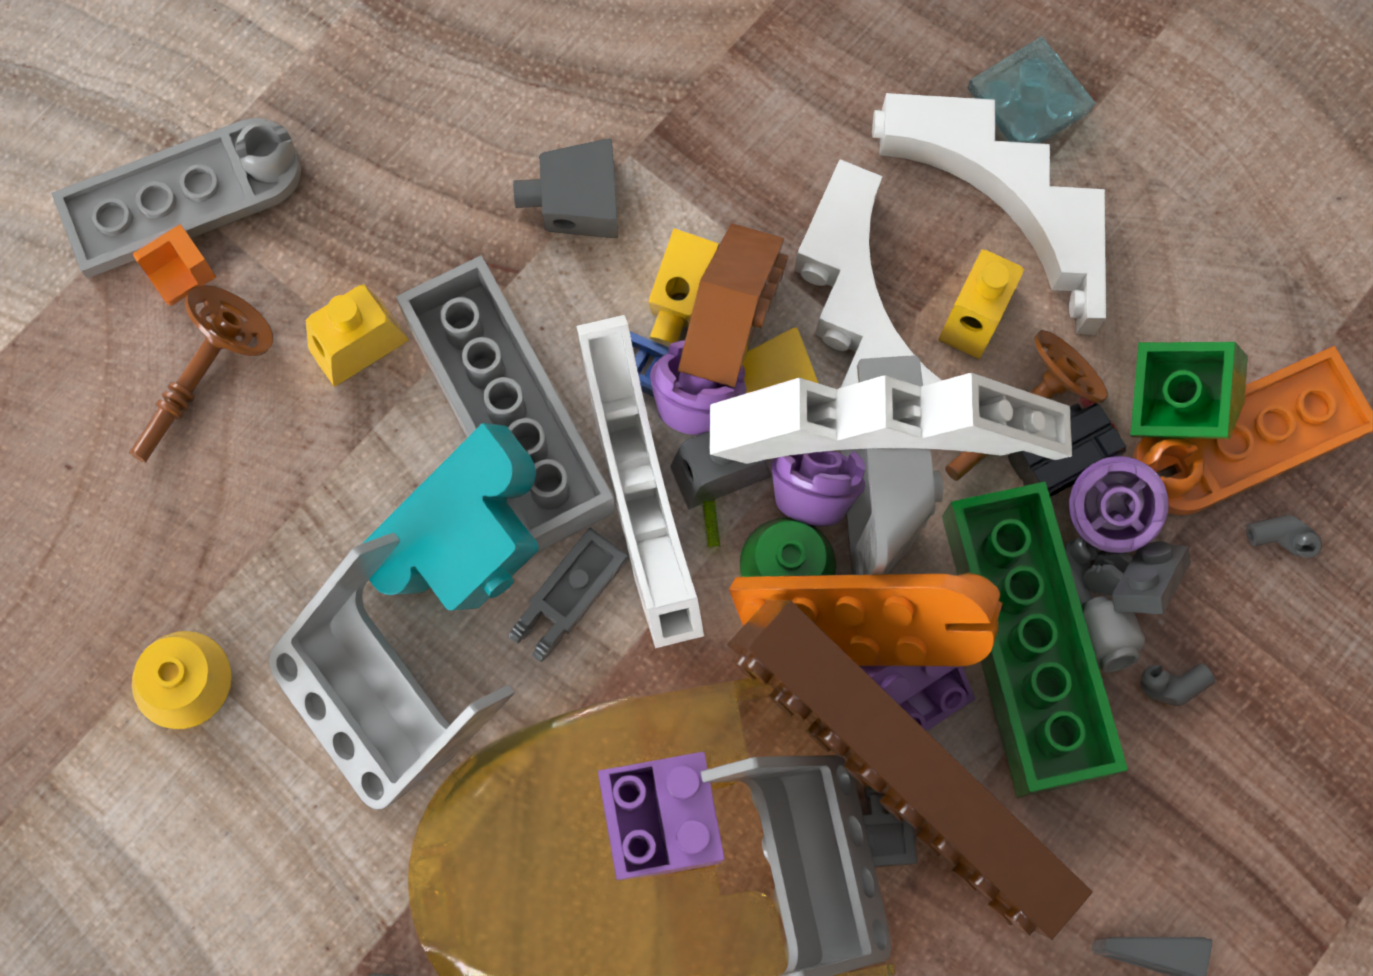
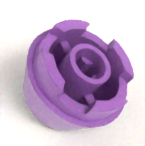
M684 340L669 345L668 353L660 358L652 367L650 380L657 412L662 421L679 432L700 435L710 431L711 404L746 394L744 382L745 369L742 366L735 388L679 372L678 367L685 343Z
M822 451L773 458L771 470L776 506L786 516L805 524L815 526L837 524L843 519L865 489L863 476L866 466L863 459L854 451L849 454V457L836 451Z
M1122 456L1105 458L1086 468L1075 481L1069 500L1071 520L1080 536L1097 549L1111 553L1131 552L1151 542L1164 526L1169 507L1167 491L1159 475L1147 464L1134 458Z

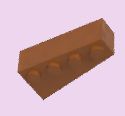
M731 223L700 280L678 367L679 372L735 388L756 327L762 329L773 297L776 296L779 283L782 281L789 255L781 253L784 242L783 237Z

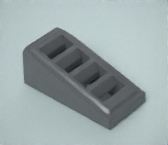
M1108 937L1093 940L1091 951L1100 956L1170 976H1206L1212 949V939H1206L1205 937Z

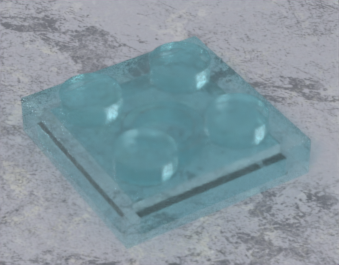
M1043 36L972 78L968 85V90L975 99L995 100V124L1009 142L1040 144L1090 113L1096 104Z

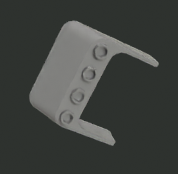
M916 355L860 359L857 364L858 383L886 375L920 387L923 386L920 358ZM868 448L839 450L846 457H849L852 451L856 452L863 459L866 466L863 476L865 489L846 513L852 575L890 574L911 549L914 542L919 539L922 529L926 528L928 519L935 513V502H942L943 480L941 472L933 471L930 449Z
M395 533L357 545L348 553L273 647L269 661L271 672L277 683L361 800L373 809H383L394 803L450 761L515 694L511 687L506 685L471 703L451 725L443 718L370 619L364 608L362 595L366 583L400 543V539Z
M839 755L752 757L701 771L703 783L741 781L751 789L752 802L759 812L764 833L762 838L763 853L771 865L775 884L773 900L777 912L782 916L787 939L785 942V956L788 965L786 971L775 976H833L885 962L890 957V931L855 780L842 767L846 760Z

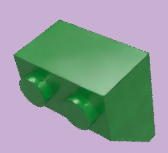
M1138 342L1130 435L1132 437L1230 439L1245 402L1248 355L1236 342Z

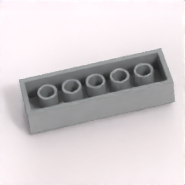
M482 255L396 296L402 315L466 437L468 438L482 423L504 425L509 428L532 458L536 470L534 485L522 497L507 498V503L539 545L538 552L615 513L614 497Z

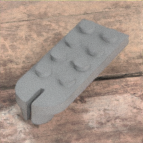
M250 118L201 135L51 194L80 270L88 279L136 260L133 256L134 252L179 224L182 225L189 237L193 238L283 202L293 193L299 183L301 163L285 127L266 119Z

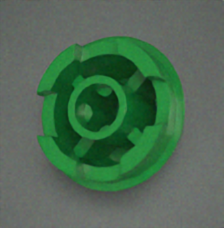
M778 518L760 525L747 538L740 555L741 577L835 575L836 572L834 550L827 537L814 525L805 524L792 518Z

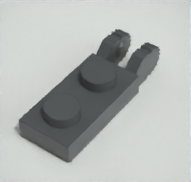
M591 527L588 528L529 601L530 607L515 624L508 637L515 643L524 640L530 634L542 614L554 625L536 644L532 656L540 662L545 660L561 641L564 634H569L628 561V555Z

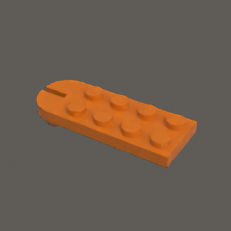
M1334 345L1247 384L1245 402L1230 439L1142 437L1134 449L1132 458L1147 464L1157 474L1174 466L1178 472L1177 474L1168 478L1160 477L1168 495V513L1190 515L1373 433V410Z
M972 573L958 574L956 576L950 574L735 577L729 588L743 626L768 599L791 600L858 666L960 667L976 664L985 659L992 650L999 628L998 617L1003 603L998 601L1000 597L998 588L987 578Z

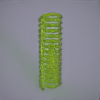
M715 499L713 501H703L702 510L704 511L703 514H705L703 517H705L704 523L706 524L705 527H707L705 528L706 537H708L706 538L707 547H720Z

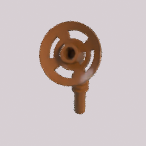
M207 285L194 287L186 296L185 308L187 314L206 338L176 383L170 382L167 387L170 391L162 393L164 400L159 399L156 402L158 410L129 452L134 458L144 463L147 462L173 421L182 418L183 413L181 410L186 411L189 405L186 401L192 402L195 396L192 392L221 349H228L247 356H259L265 354L272 346L273 333L269 324L252 305L239 296L222 288ZM203 302L205 307L197 314L195 307ZM207 316H210L211 322L206 320ZM236 336H241L242 341H237L235 339ZM252 337H256L257 345L252 348L247 347Z
M1041 330L1035 335L1034 341L1037 351L1048 370L1043 373L1044 380L1030 393L1051 399L1057 393L1063 394L1069 390L1077 396L1094 403H1102L1108 397L1107 389L1097 372L1072 346L1055 334L1045 330ZM963 451L945 466V470L949 477L958 481L988 454Z

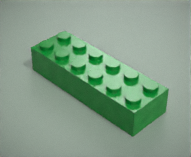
M1046 481L951 501L942 515V520L957 575L972 573L987 578L998 588L1000 592L998 601L1003 603L998 617L999 628L994 645L989 655L981 661L1017 798L1101 780L1127 771V764Z

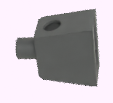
M602 139L543 152L539 155L540 179L513 180L515 208L542 207L546 231L618 238L612 139Z
M710 431L681 443L670 465L688 510L771 477L765 460L746 464L711 455Z

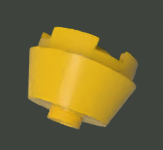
M178 631L164 635L152 642L136 662L132 675L134 700L144 716L159 726L170 729H187L200 725L217 713L230 692L232 679L230 663L220 645L204 634L192 631Z

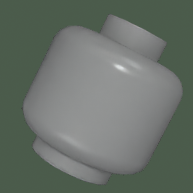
M1106 596L1093 598L1082 605L1098 667L1102 668L1106 673H1112L1126 669L1136 663L1140 658L1139 652L1145 645V636L1135 613L1114 611L1113 600H1109Z

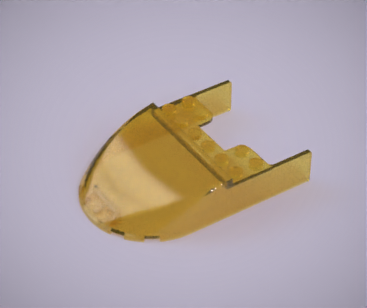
M750 678L638 698H633V696L620 698L567 712L517 729L481 747L466 758L449 774L428 803L419 822L409 860L408 892L413 924L419 941L439 976H775L786 971L787 960L778 913L774 903L767 895L758 891H744L721 896L715 865L669 874L616 880L598 771L698 752L705 753L707 769L748 759L738 702L767 697L774 689L768 683L764 684L758 679L753 681ZM738 781L711 782V790L729 787ZM894 963L859 968L833 976L895 975L896 970Z

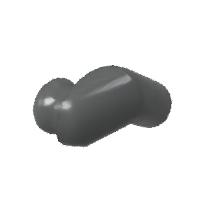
M1291 515L1279 516L1246 525L1247 539L1253 547L1276 542L1292 554L1304 558L1315 557L1322 549V541L1317 533Z
M1082 537L1068 542L1064 548L1082 607L1087 601L1093 599L1089 588L1085 587L1086 584L1083 581L1092 560L1098 554V549L1090 545Z
M1199 663L1180 677L1167 671L1163 672L1160 665H1151L1143 671L1140 684L1142 690L1150 699L1174 706H1181L1213 685L1215 677L1210 669L1202 663Z

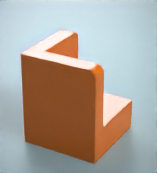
M181 224L133 253L134 258L167 305L175 304L186 297L194 287L205 285L216 278L207 261Z

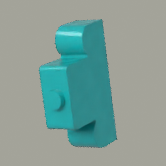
M482 423L363 542L366 543L391 533H395L400 539V543L369 579L380 593L386 595L419 594L431 587L447 610L478 609L489 598L497 597L509 589L514 583L512 576L538 552L539 545L507 503V498H518L528 493L534 485L536 477L535 464L532 458L507 426Z

